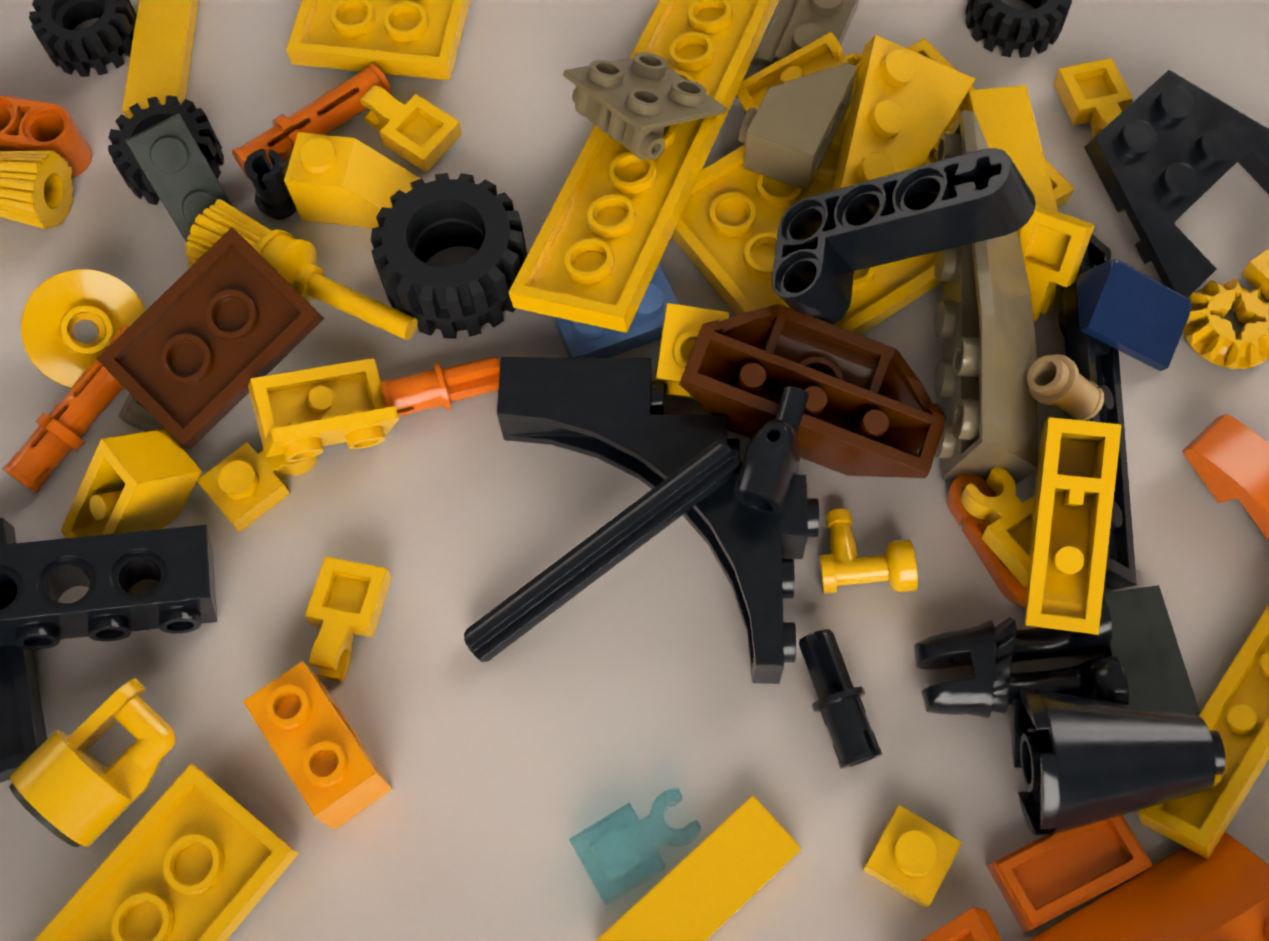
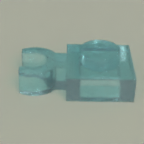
M678 788L668 789L658 795L651 806L650 814L639 820L629 802L569 838L573 849L605 905L666 868V864L657 850L665 844L674 847L685 846L694 841L700 834L701 825L697 820L690 822L681 829L670 827L664 820L665 812L682 801V794Z

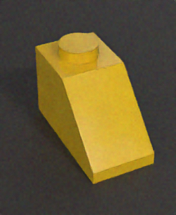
M298 132L284 182L301 221L376 228L379 227L376 217L381 208L393 207L390 197L398 190L404 193L412 190L410 183L420 179V177L356 138Z
M166 429L102 438L60 531L65 538L163 529L180 516L202 471Z

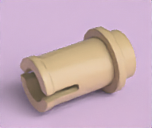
M1060 354L1042 356L1028 370L1027 383L1029 392L1041 404L1056 405L1069 414V417L1073 420H1090L1101 410L1104 403V392L1102 389L1097 388L1098 385L1093 381H1089L1080 375L1075 362L1067 356Z

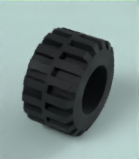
M448 173L435 174L436 180L425 183L423 178H420L410 183L412 190L404 193L398 190L390 197L393 207H382L376 217L379 227L372 228L371 242L374 250L371 252L387 298L392 308L416 318L419 332L431 336L436 329L441 330L443 338L456 339L457 331L463 330L468 331L469 337L482 334L480 326L489 323L494 328L504 321L502 315L504 310L512 313L516 310V308H513L508 292L528 255L519 212L514 211L513 201L505 192L497 194L496 185L487 180L475 184L473 175L460 173L458 179H449ZM467 246L478 250L471 258L457 265L440 267L427 264V261L433 255L449 247Z

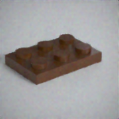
M232 227L96 359L183 447L192 449L249 393L248 384L251 378L266 376L325 318Z

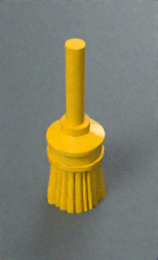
M0 150V217L42 229H48L53 226L57 227L59 224L62 225L70 213V206L73 204L72 167H69L68 162L53 150Z
M218 199L209 209L205 208L202 215L199 214L195 219V224L191 226V234L188 235V241L185 244L187 247V261L189 262L188 269L233 227L308 302L317 299L406 341L411 339L416 331L418 324L416 318L326 278L324 270L316 266L317 254L312 243L304 239H295L290 233L282 229L271 231L221 199Z

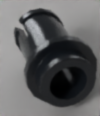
M264 149L254 151L247 157L244 163V170L255 187V203L259 211L265 216L274 219H286L292 216L297 209L284 182L286 172L280 155L270 149L268 156L272 162L271 165Z

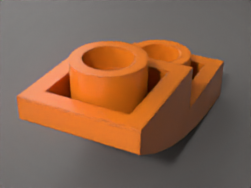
M1229 414L1219 416L1182 452L1218 503L1238 498L1269 541V443Z

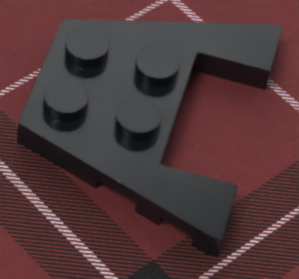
M1171 70L1163 74L1084 146L1117 212L1125 211L1140 238L1135 247L1144 264L1152 262L1163 285L1187 298L1217 268L1175 225V221L1237 162L1269 194V129Z

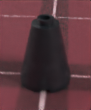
M1037 689L1018 691L1021 699H1015L1013 702L1011 720L1012 756L1014 768H1022L1026 787L1030 791L1018 792L1026 824L1033 835H1055L1210 790L1214 785L1215 776L1223 774L1225 770L1226 757L1221 736L1216 730H1209L1205 721L1199 716Z

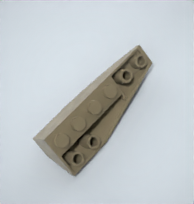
M961 110L949 133L941 134L937 144L935 162L989 148L974 111ZM1018 231L1005 236L938 251L936 254L935 278L938 281H943V301L939 302L936 309L934 332L936 338H943V359L938 361L935 369L934 393L936 397H942V411L947 417L935 453V457L942 458V479L954 480L959 475L980 476L986 481L991 470L996 467L1005 469L1013 477L1015 484H1018L1037 469V400L1031 396L1027 383L1028 370L1037 360V345L1030 285Z

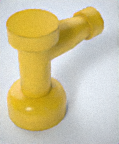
M834 509L825 515L827 529L830 531L831 554L819 555V572L823 594L837 593V586L888 581L889 586L896 592L917 591V565L911 539L890 542L885 549L884 555L858 557L856 541L851 530L853 526L851 512L847 509Z

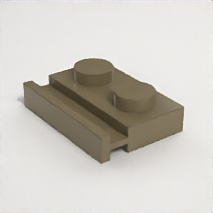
M779 0L750 65L757 67L759 62L772 65L830 32L842 44L858 7L859 0Z

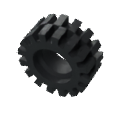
M34 0L32 2L36 11H29V19L33 24L31 27L56 67L61 66L64 72L72 75L76 69L80 77H89L90 69L95 68L98 75L108 73L105 65L111 62L117 69L125 64L121 58L122 54L130 57L137 14L129 0ZM100 18L87 28L74 30L78 25L87 20Z
M968 0L965 14H967L965 23L967 29L973 28L971 36L976 42L984 37L986 38L984 48L992 52L996 45L1003 47L1001 56L1011 57L1013 49H1019L1020 58L1030 57L1033 47L1040 54L1046 51L1049 43L1053 45L1057 41L1072 1L1022 0L1032 5L1035 9L1019 10L1006 5L1002 0Z
M157 96L148 98L149 108L142 110L138 103L129 107L133 117L129 119L121 114L115 121L120 130H110L108 138L113 145H108V152L113 159L114 165L133 194L139 199L144 196L149 204L158 205L160 198L125 140L176 114H180L217 180L221 174L217 164H224L222 147L204 111L201 108L196 109L194 103L190 100L184 99L180 105L176 96H166L165 105H161Z

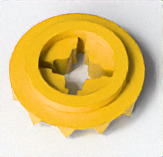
M1237 278L1226 284H1218L1211 280L1202 289L1192 293L1189 298L1192 307L1183 333L1187 342L1196 353L1215 365L1229 369L1252 368L1269 359V303L1261 297V286L1249 290L1241 287ZM1230 308L1234 309V312L1237 313L1238 321L1246 323L1236 339L1231 321L1223 319Z

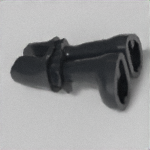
M1103 596L1099 635L1042 627L1017 630L1015 619L1009 617L995 627L993 621L988 620L975 627L945 632L916 643L914 645L917 668L931 670L972 665L974 678L943 682L923 689L921 692L926 712L989 718L991 712L1006 714L1007 705H1013L1015 699H1021L1018 691L1028 689L1129 705V688L1122 663L1117 656L1100 657L1109 649L1112 639V622L1105 597ZM1099 657L1076 666L1019 673H1012L1010 671L1011 663L1051 658Z

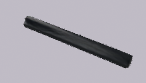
M722 439L715 441L467 628L464 633V641L468 649L481 662L490 661L737 475L742 465L739 457L727 442Z

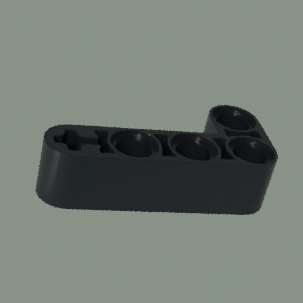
M988 148L804 198L788 208L780 220L772 273V288L789 308L835 325L844 317L849 309L854 271L1016 232L1027 224L1034 214L1036 206L1034 194L1010 156L1004 150Z

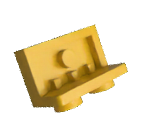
M370 358L251 378L248 389L265 457L284 454L286 461H301L322 454L324 452L323 446L347 442L348 449L355 450L371 447L385 441V435L397 423L399 415L396 406L386 407L375 359Z

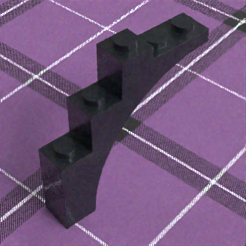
M501 357L497 416L504 440L554 445L592 456L638 478L651 489L717 440L722 439L727 442L740 459L739 439H727V415H664V382L652 381L651 358ZM738 473L683 516L708 544L732 586L747 632L752 682L757 684H779L784 663H795L796 626L795 622H783V598L794 597L795 575L793 559H803L808 537H818L819 501L818 498H807L806 475H794L783 511L780 515H770L750 509L740 504L733 497Z

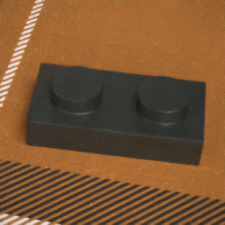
M176 114L125 140L185 242L188 241L187 237L191 234L190 229L195 224L196 217L199 214L202 215L205 208L209 209L218 199L233 206L180 114Z

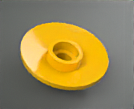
M90 269L65 271L44 281L27 300L21 318L22 342L28 357L42 374L62 386L71 388L98 355L110 344L114 336L120 331V328L123 325L130 326L146 311V308L139 296L126 283L108 273ZM82 321L92 323L98 331L97 339L91 343L78 341L73 333L74 326Z

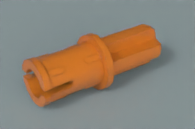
M489 357L441 369L438 362L433 364L434 369L380 382L386 407L396 406L399 417L444 406L445 411L451 410L450 402L498 391L500 360L497 357Z

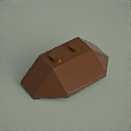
M780 304L742 313L721 322L715 320L702 324L679 383L682 388L712 415H727V429L750 439L766 422L775 418L784 387L793 386L805 390L809 393V398L797 433L800 458L847 476L926 478L929 475L947 418L938 404L932 403L923 384L896 348Z

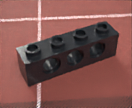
M207 525L0 545V595L8 593L17 594L9 606L0 610V646L16 645L23 649L41 650L58 645L62 639L89 637L95 641L110 642L125 639L131 635L132 631L160 629L166 633L180 634L195 631L203 623L217 622L213 549ZM155 579L159 581L158 586L148 594L137 596L128 593L129 589L140 580ZM72 587H89L87 593L78 601L72 603L58 602L61 595Z

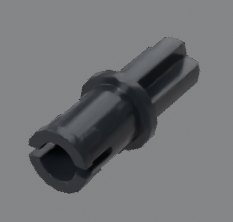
M830 629L810 633L799 640V647L819 699L812 704L814 712H821L831 737L840 769L852 767L883 755L875 734L872 732L861 697L865 694L864 688L862 686L853 687L834 633Z

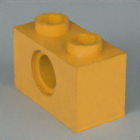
M301 661L243 701L314 816L333 830L392 790L390 784L323 682L304 661Z

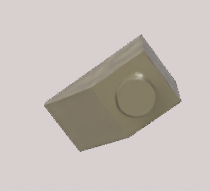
M843 63L769 87L758 110L750 107L740 127L738 141L745 144L743 168L809 191L849 108L857 66Z

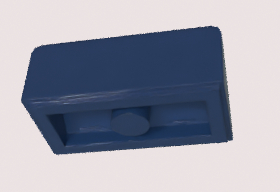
M1117 259L1109 260L1078 275L1076 285L1079 330L1159 371L1169 368L1190 315L1191 300Z

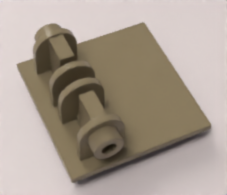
M637 53L634 55V58L612 62L597 60L591 62L590 66L564 70L563 73L564 77L576 85L572 94L576 111L597 125L604 133L609 134L613 140L622 142V145L639 159L649 158L654 160L663 153L665 140L662 136L666 126L726 112V107L706 94V89L701 84L686 80L670 69L665 59L652 53Z

